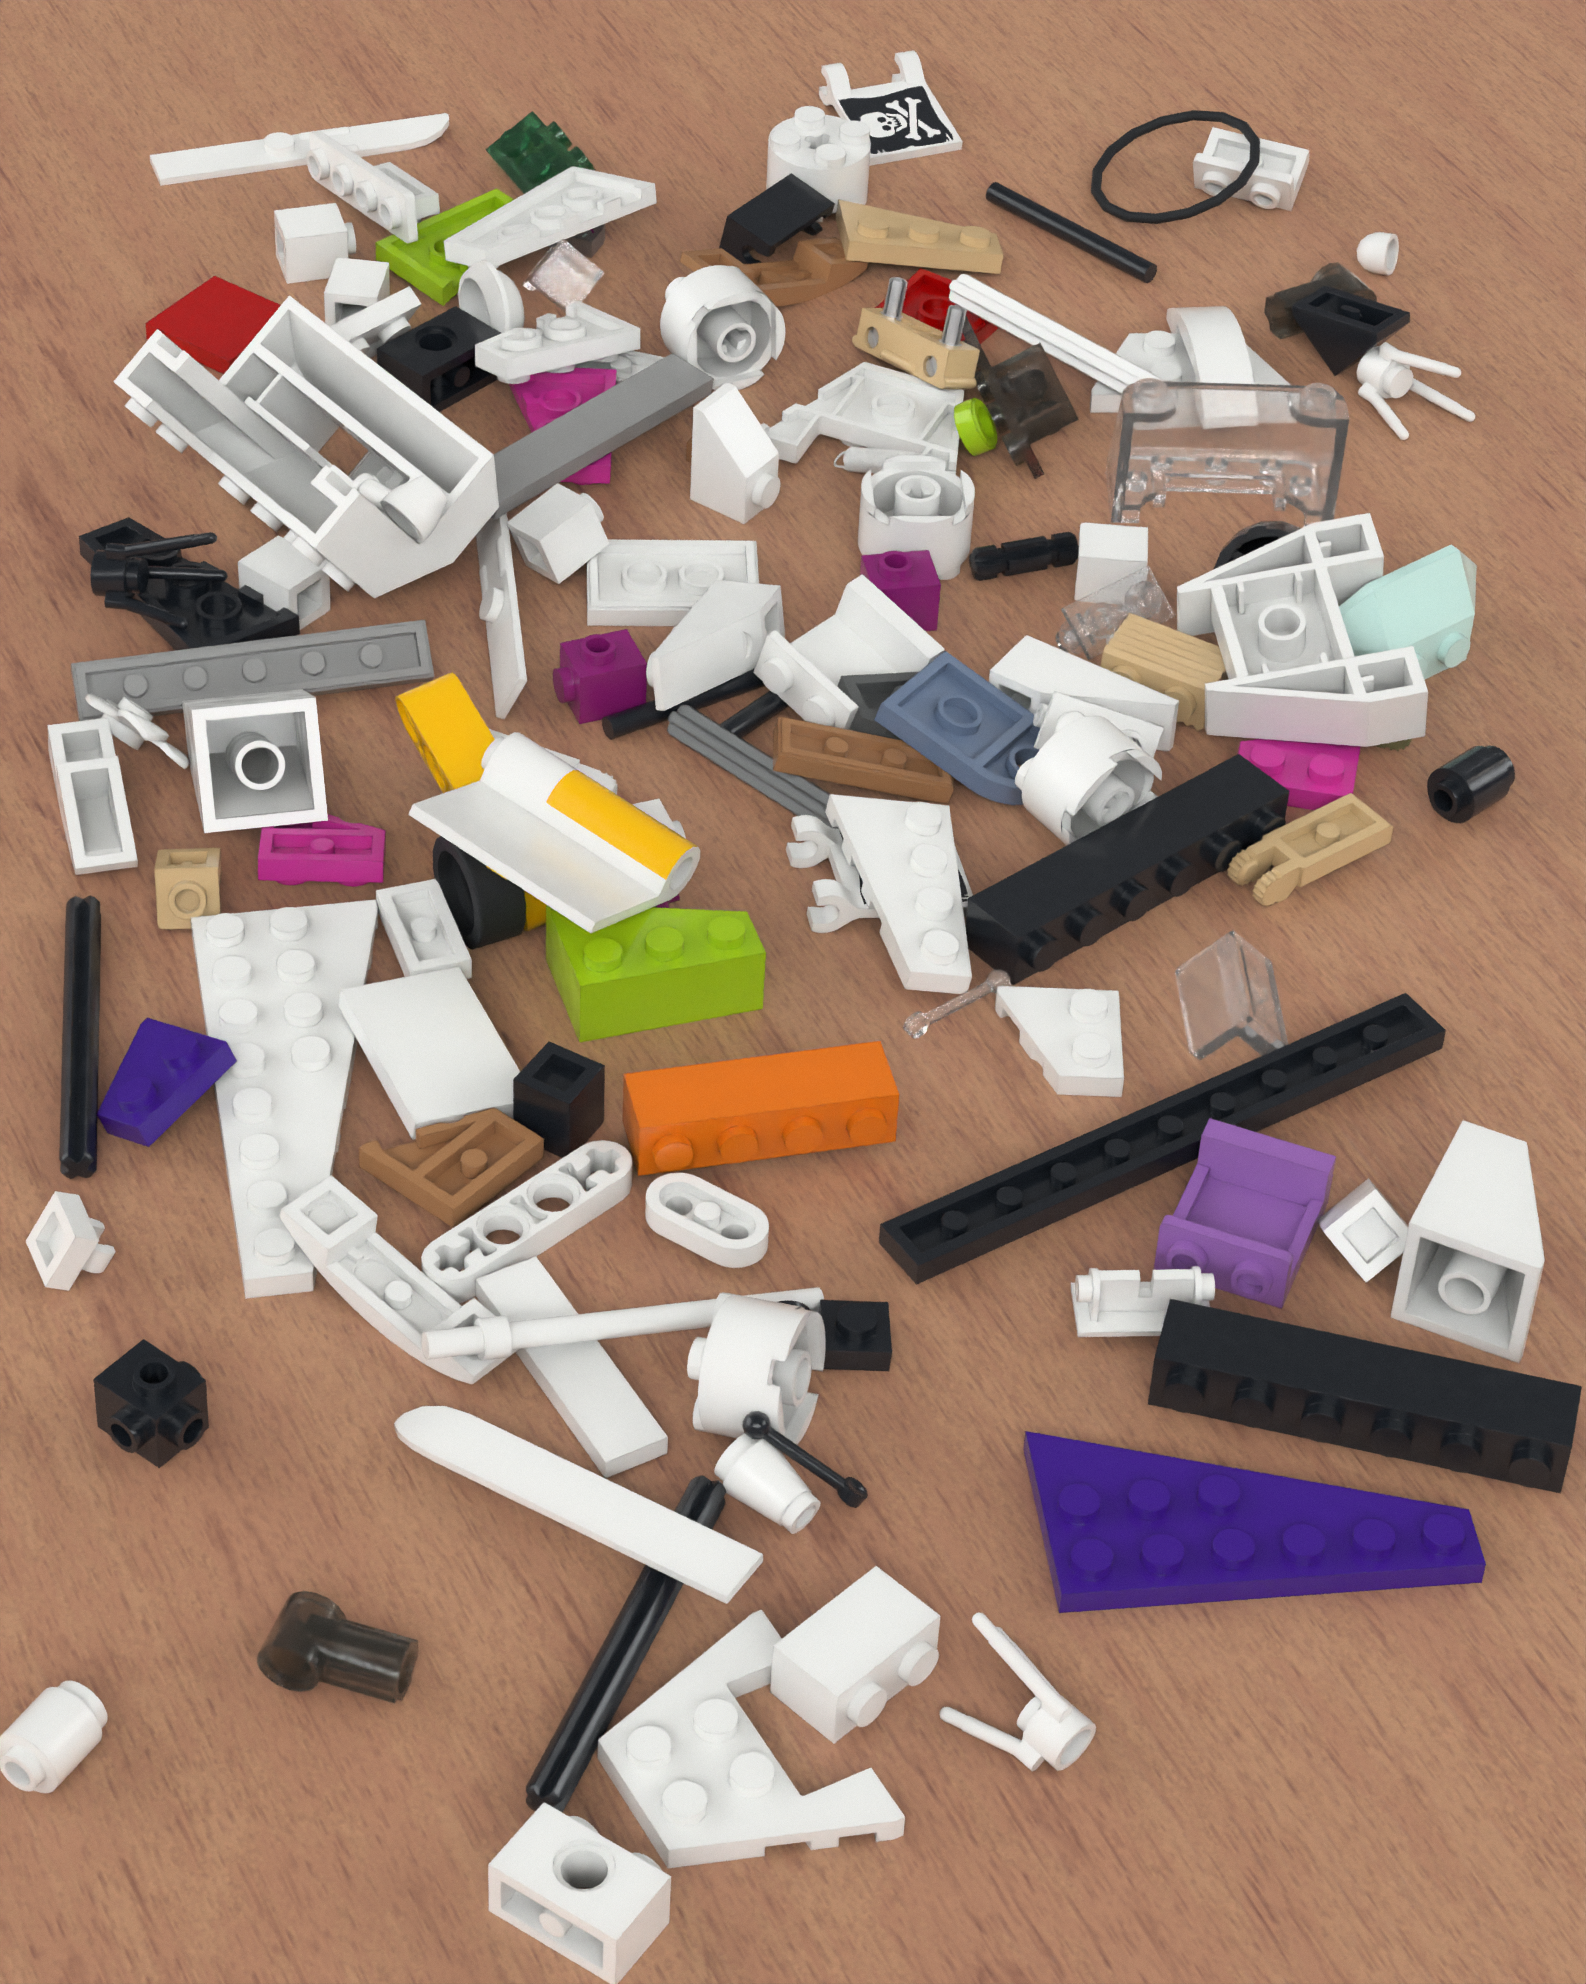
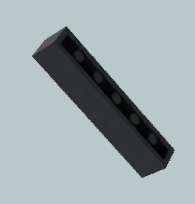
M1237 754L969 897L965 926L968 949L1013 985L1037 972H1043L1058 960L1084 946L1094 944L1102 936L1127 922L1138 920L1147 911L1175 896L1178 897L1185 894L1191 887L1218 872L1227 871L1229 868L1228 864L1231 863L1232 858L1237 853H1240L1242 849L1246 850L1247 847L1261 841L1263 835L1286 825L1285 816L1289 790L1240 754Z
M1170 1299L1154 1357L1148 1404L1182 1413L1200 1415L1247 1427L1260 1428L1311 1439L1316 1442L1334 1444L1380 1454L1385 1457L1408 1460L1455 1472L1468 1473L1561 1494L1573 1444L1582 1386Z

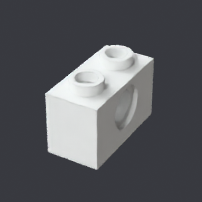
M545 1802L488 1864V1905L491 1913L610 1984H618L669 1924L670 1875L663 1872L659 1865L648 1856L641 1853H630L601 1836L583 1818L567 1816Z

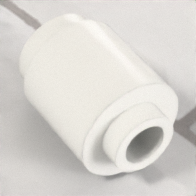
M64 1681L58 1687L46 1688L0 1736V1769L6 1779L23 1791L53 1792L101 1741L102 1728L108 1720L103 1703L90 1689L75 1681Z

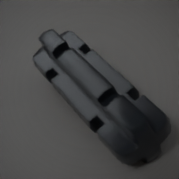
M1063 532L1051 534V539L1040 536L1001 543V548H996L995 545L976 547L969 555V564L973 577L976 580L982 581L997 578V574L1001 572L1004 576L1045 570L1049 564H1052L1055 568L1072 565L1078 559L1079 546L1075 534Z

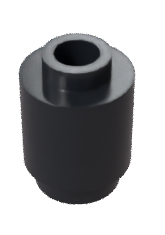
M1491 745L1485 747L1474 746L1430 774L1427 782L1430 803L1434 810L1446 820L1453 823H1464L1508 794L1510 786L1515 779L1514 766L1508 755L1500 748Z

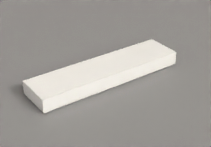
M536 1256L475 1279V1296L480 1303L495 1316H506L509 1322L578 1314ZM597 1340L524 1348L516 1351V1354L605 1479L667 1454V1435Z

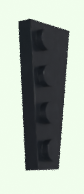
M128 517L80 535V555L92 565L94 554L97 550H105L107 543L133 544L165 538ZM181 550L137 556L138 558L146 559L148 566L219 570L206 561L201 563L188 561L182 557ZM149 579L146 591L143 594L136 593L133 599L164 609L189 621V626L186 629H180L142 616L174 650L300 634L299 615L285 607L275 611L264 605L263 594L247 585L237 589L225 581Z

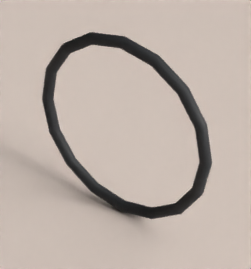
M1192 110L1161 116L1131 129L1105 150L1092 170L1091 193L1103 211L1126 222L1160 224L1191 218L1221 205L1247 184L1260 162V139L1247 122L1224 112ZM1193 120L1222 122L1240 130L1250 143V158L1239 177L1216 196L1188 208L1157 214L1129 212L1110 203L1101 190L1102 173L1113 156L1134 139L1163 126Z

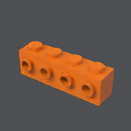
M881 1041L625 1073L623 1076L622 1122L638 1176L896 1142L900 1094Z

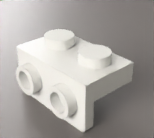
M1212 127L1203 153H1196L1193 161L1194 188L1216 196L1239 177L1250 158V143L1243 134ZM1259 138V165L1247 184L1231 197L1251 201L1256 206L1265 209L1280 208L1291 211L1309 164V150Z

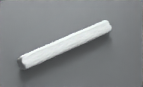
M961 274L957 280H952L950 283L949 299L952 303L966 308L970 313L1147 408L1153 407L1157 401H1161L1163 398L1165 383L1162 378L968 274Z

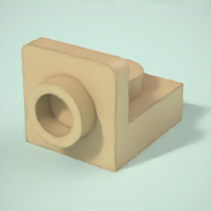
M221 848L158 850L155 864L157 924L160 929H191V917L221 914Z

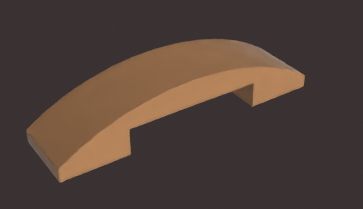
M836 237L798 241L793 260L743 264L722 248L682 252L680 262L692 272L714 265L735 266L739 268L771 299L776 307L803 303L834 291L865 272L869 263L846 260L842 242Z

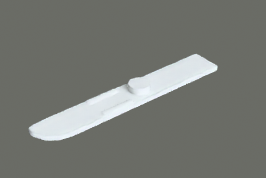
M443 113L320 131L359 157L426 146L443 135L449 126V115ZM276 132L259 140L150 155V163L160 186L307 165L306 156L307 152L310 151L309 133L311 132L294 135Z
M507 513L495 520L490 518L476 534L482 593L479 617L481 620L486 621L496 717L501 719L506 718L527 682Z
M422 1406L402 1414L394 1423L398 1438L409 1448L431 1461L727 1604L763 1562L762 1553L469 1413L447 1406Z

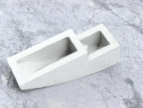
M109 718L47 725L50 762L75 875L138 867L118 756L115 755Z

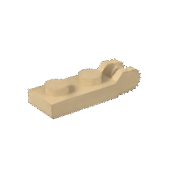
M1349 793L1263 835L1261 841L1247 847L1246 850L1242 849L1240 853H1237L1232 858L1231 863L1228 864L1227 875L1237 885L1242 886L1244 884L1248 885L1250 881L1258 880L1254 884L1255 887L1252 890L1254 894L1252 896L1263 906H1273L1275 902L1279 903L1287 899L1297 885L1302 887L1391 843L1393 826L1355 795ZM1271 865H1274L1275 867L1271 871H1269L1268 868Z

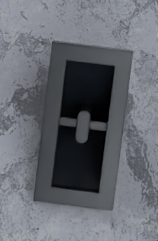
M1326 285L1292 305V316L1334 376L1359 362L1367 351L1373 347L1381 346L1382 343L1386 342L1410 323V312Z

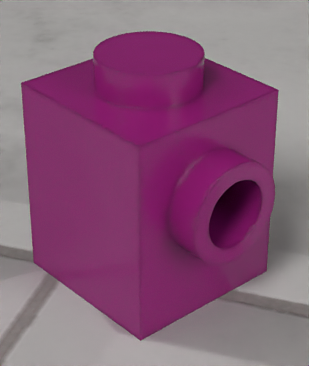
M929 550L888 551L883 554L861 555L860 575L863 574L924 631H936L941 583Z
M627 629L605 634H593L585 638L560 643V668L553 670V685L556 696L560 703H568L579 724L602 720L605 716L646 703L647 662Z

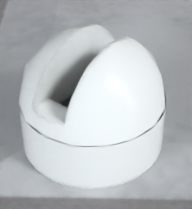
M1375 232L1363 238L1357 248V259L1361 266L1374 274L1391 275L1398 259L1399 242L1397 235Z

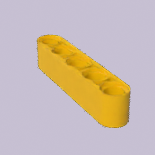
M450 672L395 696L396 706L403 725L442 793L480 781L485 770L481 766L482 758L489 745L495 739L458 677L453 672ZM524 890L526 902L524 930L530 931L546 923V904Z

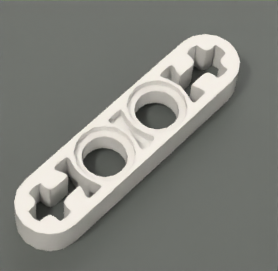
M607 1140L592 1141L582 1145L432 1241L424 1249L421 1256L422 1272L458 1303L474 1298L475 1279L540 1255L621 1202L630 1193L632 1187L633 1162L631 1154L624 1146ZM554 1197L567 1201L570 1206L562 1211L550 1212L544 1211L536 1204L543 1199ZM496 1230H510L517 1233L520 1238L510 1244H496L489 1241L486 1236Z

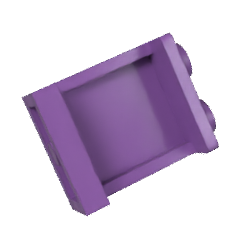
M1209 1118L1201 1135L1198 1162L1173 1216H1164L1160 1225L1154 1269H1191V1267L1199 1266L1201 1273H1213L1216 1289L1282 1309L1319 1225L1318 1220L1323 1215L1328 1204L1336 1156Z

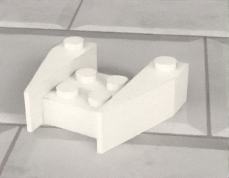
M1370 513L1309 524L1177 587V631L1190 636L1215 632L1228 680L1205 683V730L1207 735L1362 747L1425 736L1428 690L1414 647L1410 646L1354 656L1339 609L1343 602L1365 584L1383 576L1384 555Z

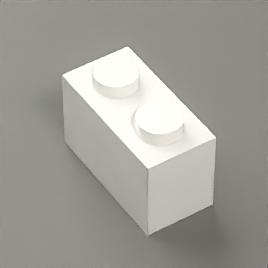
M875 1566L773 1645L770 1693L834 1744L854 1727H865L873 1722L883 1710L886 1702L908 1684L916 1686L930 1675L939 1658L937 1645L941 1616L879 1567Z

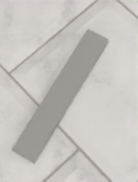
M672 353L495 453L494 461L499 508L491 518L494 520L707 397L711 394L714 378Z
M425 620L71 663V674L79 721L100 719L104 714L88 704L85 699L87 694H94L104 700L109 699L116 704H119L125 696L152 716L183 713L182 701L300 689L305 690L312 696L428 682L434 678Z

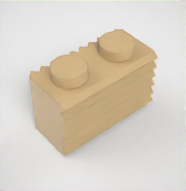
M1128 613L1122 626H1119L1113 638H1110L1108 645L1106 644L1100 667L1179 700L1176 723L1184 722L1186 727L1194 725L1197 731L1205 727V683L1228 680L1219 646L1132 613Z

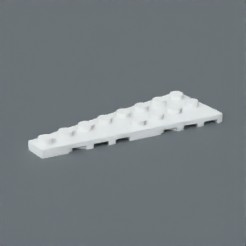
M376 900L191 917L192 940L206 1035L226 1041L237 1060L214 1083L245 1299L314 1291L317 1269L280 1219V1211L287 1204L333 1173L335 1156L339 1150L341 1139L340 1128L343 1111L347 1105L357 1049V1039L338 1004L341 989L366 985L368 970L371 969L375 931L378 929V907Z

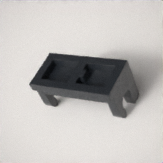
M791 173L727 215L719 248L724 249L743 264L762 263L760 260L754 259L749 252L755 249L757 253L769 257L775 253L778 246L800 231L810 235L818 234L823 228L815 221L821 217L826 219L832 215L835 203Z

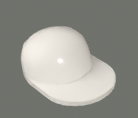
M487 260L477 261L463 273L458 289L460 309L501 333L513 328H523L525 318L523 302L513 280L503 272L496 270L493 264Z

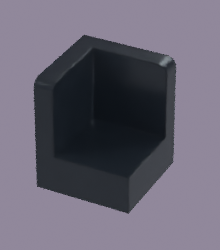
M549 1041L513 1079L514 1120L544 1138L545 1151L561 1158L567 1156L584 1145L603 1124L605 1065Z

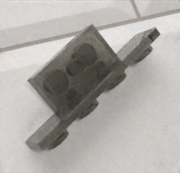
M966 316L962 331L965 339L962 341L980 350L976 369L980 368V370L976 371L974 376L977 381L976 386L985 403L995 399V401L987 404L986 407L999 433L1003 434L1009 430L1011 431L1002 436V440L1014 464L1018 466L1026 462L1034 479H1037L1044 475V472L1030 444L1047 435L1058 432L1061 428L1079 420L1041 343L992 367Z

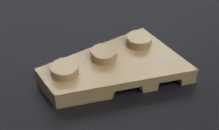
M838 199L835 219L845 257L848 261L1000 274L1003 252L997 234L991 233L985 228L978 226L963 227Z

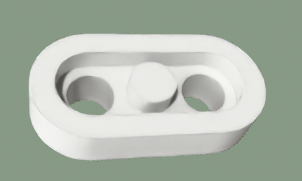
M670 1173L660 1176L649 1185L646 1191L645 1218L649 1227L657 1234L718 1265L729 1268L750 1266L758 1262L765 1255L768 1248L769 1221L765 1213L755 1205L695 1175L687 1173Z

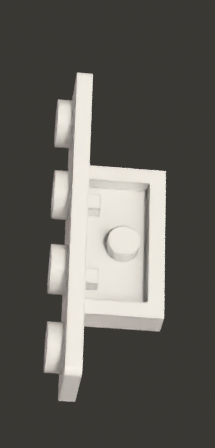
M318 130L309 133L310 151L307 152L306 160L312 178L405 243L418 241L417 223L421 222V218L440 213L438 193L391 162L373 166L322 131Z

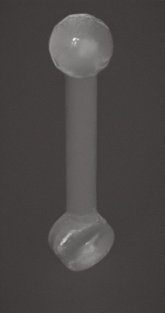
M1001 969L993 970L988 974L986 982L925 1014L921 1011L914 1012L904 1022L903 1029L913 1039L919 1038L928 1030L931 1024L992 992L996 994L997 986H1010V976Z

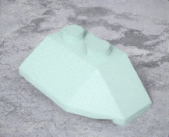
M1451 544L1365 584L1339 606L1354 656L1413 646L1424 680L1448 668L1455 667L1466 660L1470 649V637L1475 616L1477 565Z

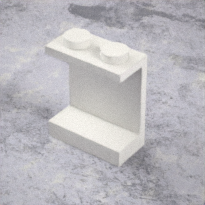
M862 574L846 585L835 615L801 637L789 643L776 630L768 634L753 673L763 681L764 685L771 692L777 694L800 715L804 721L853 731L851 724L859 706L837 687L841 676L920 672L943 653L945 649Z

